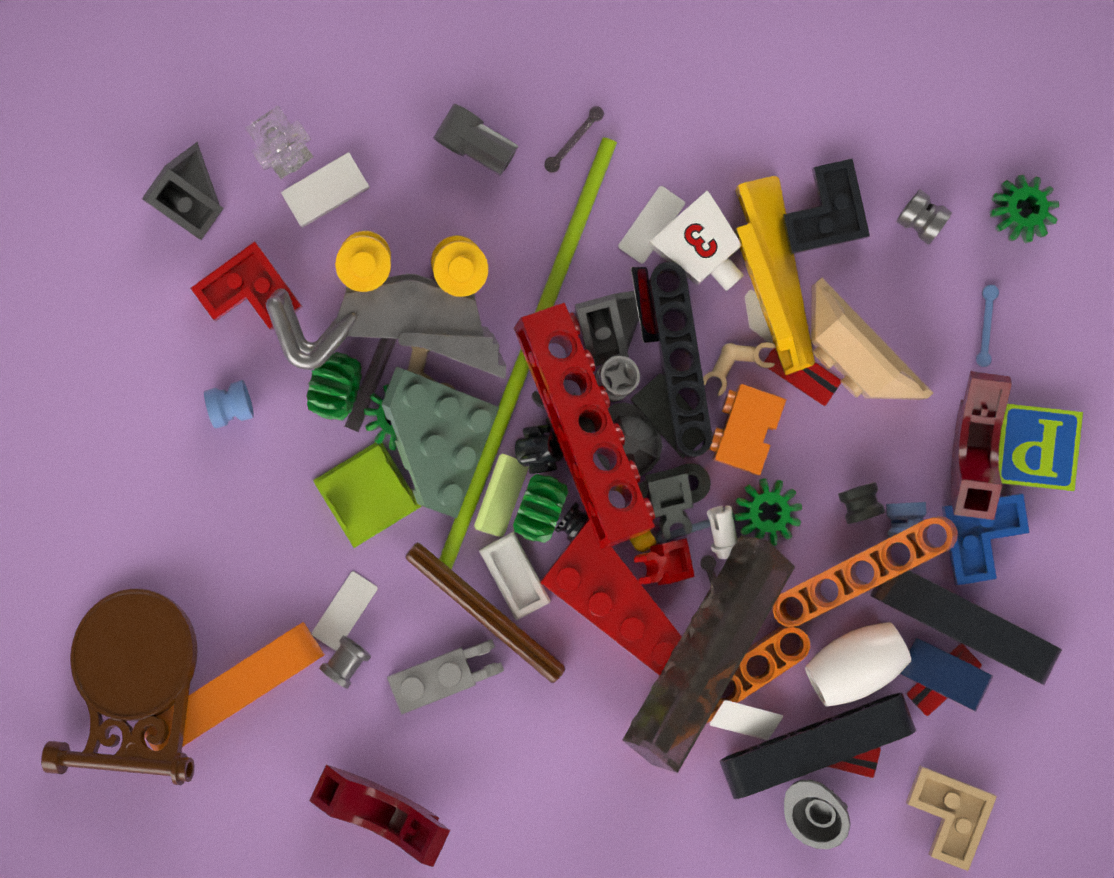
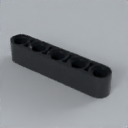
M664 262L653 270L649 280L659 353L675 446L681 455L687 458H696L709 450L712 444V430L689 288L684 269L674 262ZM664 272L674 274L678 280V288L672 292L661 290L657 284V277ZM670 311L680 313L685 320L684 328L679 331L668 330L663 323V316ZM677 350L686 352L691 359L690 368L685 371L674 369L669 361L670 354ZM683 389L693 391L697 397L696 408L690 411L681 409L676 403L677 393ZM692 428L702 433L704 443L699 450H690L684 446L682 436L685 430Z
M910 570L875 587L870 594L871 597L1042 685H1045L1062 651L1061 648Z
M895 693L722 758L719 762L733 799H740L910 736L916 732V728L903 693Z

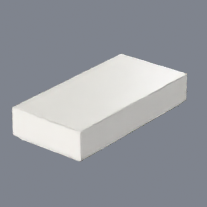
M348 152L285 189L281 194L303 228L370 187Z
M514 531L479 549L515 620L551 602Z

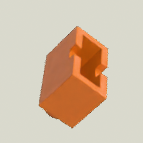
M739 384L736 391L729 389L721 411L728 414L723 429L715 428L712 444L709 450L715 452L712 460L754 475H761L771 446L764 443L767 430L773 431V429H777L787 399L744 384Z

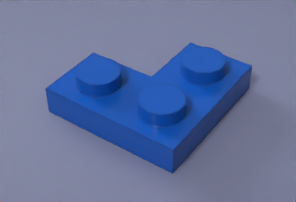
M1023 494L999 497L994 520L954 515L952 505L942 506L943 517L951 520L958 532L955 545L949 549L954 583L957 586L997 579L991 539L1030 533Z

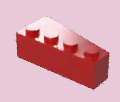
M588 519L544 575L540 583L663 679L667 678L670 680L675 672L669 673L673 664H682L680 657L682 648L685 645L688 657L692 652L691 647L612 547L601 550L591 522Z

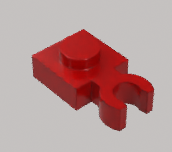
M687 538L650 546L651 552L638 554L634 557L635 563L644 562L647 568L645 577L638 578L640 584L658 582L659 586L695 577Z

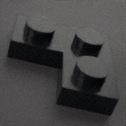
M853 158L813 167L812 172L820 206L783 214L782 216L790 255L865 239L870 236Z

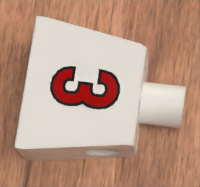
M708 191L702 194L653 237L648 244L667 262H674L684 269L687 278L696 285H699L711 274L728 291L744 276L729 259L742 245Z

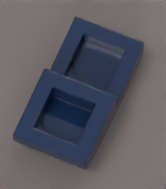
M915 638L909 651L911 662L900 674L976 712L993 675L925 641Z

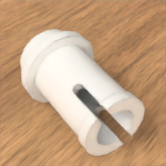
M727 505L724 508L723 506H717L707 511L714 540L711 550L716 553L719 559H729L740 554V547L743 545L742 540L737 538L732 507Z

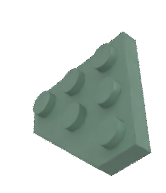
M396 367L382 402V407L386 418L391 420L397 436L395 443L404 468L409 470L415 486L413 493L417 504L457 518L499 407L408 370Z

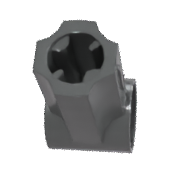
M454 103L433 139L460 156L465 154L501 176L518 149V145L483 125V120Z

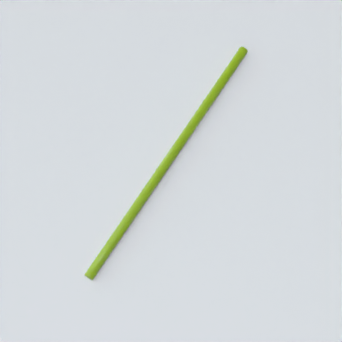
M602 137L535 312L555 305L616 148L617 142ZM522 349L519 351L498 405L499 410L457 518L454 519L439 558L451 570L529 372V366Z

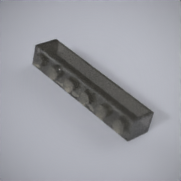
M740 536L737 543L731 549L730 555L718 576L713 580L700 607L692 616L691 622L682 638L673 649L664 669L652 685L651 691L639 712L631 721L630 727L622 741L651 765L675 773L679 772L792 574L795 566L768 540Z

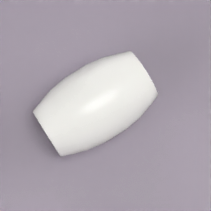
M885 622L855 629L833 640L812 658L805 666V671L816 694L827 707L862 699L883 688L911 662V656L895 626L891 622Z

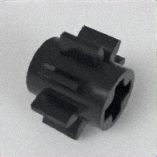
M549 424L523 428L525 437H520L516 441V458L522 466H529L530 474L557 470L555 462L562 460L564 456L555 432H550Z

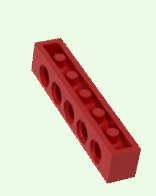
M565 302L520 317L513 329L601 550L646 534L655 527L653 523L655 512L650 500L642 496L638 486L640 475L635 463L632 460L628 461L624 451L625 438L623 431L618 423H613L608 411L610 408L608 394L603 386H598L593 374L595 371L594 359L588 349H583L578 336L580 335V325L577 317L573 312L569 313ZM556 343L562 346L566 357L557 358L553 356L549 350V344ZM564 380L576 382L580 388V395L569 394L564 388ZM579 417L591 419L595 425V432L588 433L582 430L578 422ZM594 454H602L607 457L610 469H599L594 463ZM609 491H617L623 496L625 501L624 508H617L610 503Z

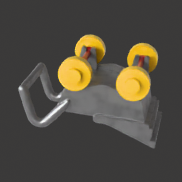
M358 231L351 234L343 242L335 262L337 275L342 283L346 285L345 296L337 318L315 342H309L305 339L291 299L285 289L275 290L266 302V308L283 354L289 363L299 369L311 370L320 367L330 358L347 336L398 339L399 344L402 346L423 347L506 379V364L499 353V343L494 334L490 333L488 327L481 325L475 300V293L486 282L488 262L479 247L465 236H449L442 239L435 246L431 256V267L435 280L409 273L388 277L391 269V251L386 240L372 231Z

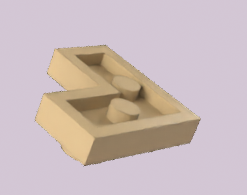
M919 766L906 803L942 818L928 854L935 859L969 871L997 796L926 767Z

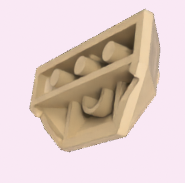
M823 277L812 285L811 343L816 347L813 354L828 369L833 365L844 376L841 383L853 396L857 398L862 394L865 399L923 400L928 399L933 394V391L921 381Z

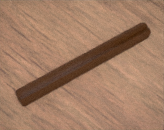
M417 542L408 550L405 558L409 563L549 682L554 683L563 675L565 666L426 547Z

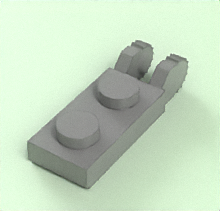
M493 640L484 641L464 650L462 647L388 676L387 679L401 715L476 686V682L503 672L504 668L500 662L491 663L484 666L483 669L472 673L467 662L468 658L484 655L495 648Z

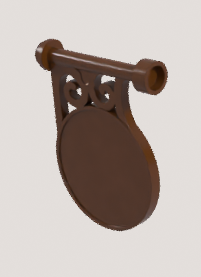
M126 589L101 599L83 617L72 641L70 665L74 683L89 710V737L82 752L71 751L67 742L48 741L43 748L41 765L45 773L64 774L68 767L171 776L174 785H183L184 782L192 780L195 769L194 760L191 757H187L186 753L181 752L190 682L197 663V640L190 619L173 600L160 593L146 589ZM174 705L172 728L168 744L159 751H153L145 742V732L149 727L155 726L157 734L155 736L148 735L146 740L151 744H162L169 734L168 725L164 720L156 716ZM102 715L110 718L103 722ZM127 721H138V722L135 724V726H134V728H133ZM117 726L122 731V743L119 750L114 755L97 753L100 744L111 748L119 744L120 737L118 735L112 734L109 737L110 730Z

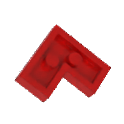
M255 241L190 288L214 321L219 320L248 299L270 330L274 329L266 308V302L277 289H285L288 292L295 313L303 307Z

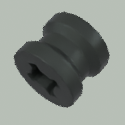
M876 482L838 493L840 501L847 508L845 515L847 524L886 513L883 504L879 503L876 497L878 491Z

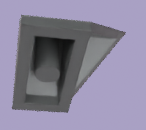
M198 142L166 164L142 197V200L200 240H202L224 209L219 204Z
M634 291L615 293L575 304V313L580 325L585 349L590 351L595 366L603 365L611 357H629L628 349L639 321Z

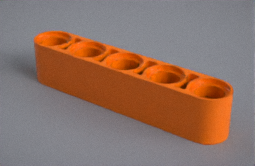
M937 516L925 519L781 593L773 603L774 617L780 624L786 627L804 624L948 551L957 541L958 532L956 526L946 517ZM932 524H939L946 530L947 538L941 547L934 546L927 538V531ZM897 542L903 543L909 548L910 559L905 565L896 563L892 558L891 550ZM860 561L870 563L874 569V577L869 583L861 581L856 575V567ZM825 579L834 581L838 587V596L834 601L826 599L821 593V584ZM790 597H795L802 603L803 613L800 618H793L786 610V603Z
M304 621L189 695L182 747L325 655ZM174 705L156 716L166 722L169 734L162 744L155 745L149 743L153 751H159L168 744L172 728ZM155 726L147 729L145 738L148 735L155 736L157 734Z
M783 625L773 630L690 685L688 689H684L682 692L685 695L681 702L672 697L646 714L639 724V736L642 744L653 752H662L710 722L723 701L740 702L802 661L810 650L808 635L796 626L786 627ZM788 633H795L800 638V647L793 654H785L780 648L782 637ZM755 655H762L767 660L766 671L759 676L749 675L746 669L748 660ZM722 677H728L734 683L732 694L726 698H719L713 693L714 683ZM689 699L696 700L701 705L700 714L692 720H686L679 714L681 704ZM653 722H662L668 727L667 736L659 742H653L646 737V729Z

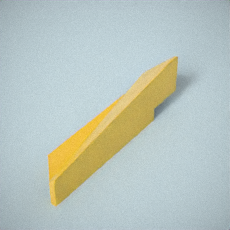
M771 176L739 184L735 192L747 224L736 228L734 233L742 245L739 248L773 343L776 346L785 375L814 365L815 360L794 254L790 255L782 219L783 214H786L780 180L777 176Z

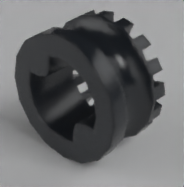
M577 502L574 503L555 528V531L558 533L564 531L567 534V540L570 542L589 518L587 512L580 511V504Z

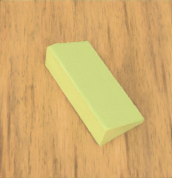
M503 453L499 455L474 524L476 530L499 537L505 535L529 466H522L514 457Z

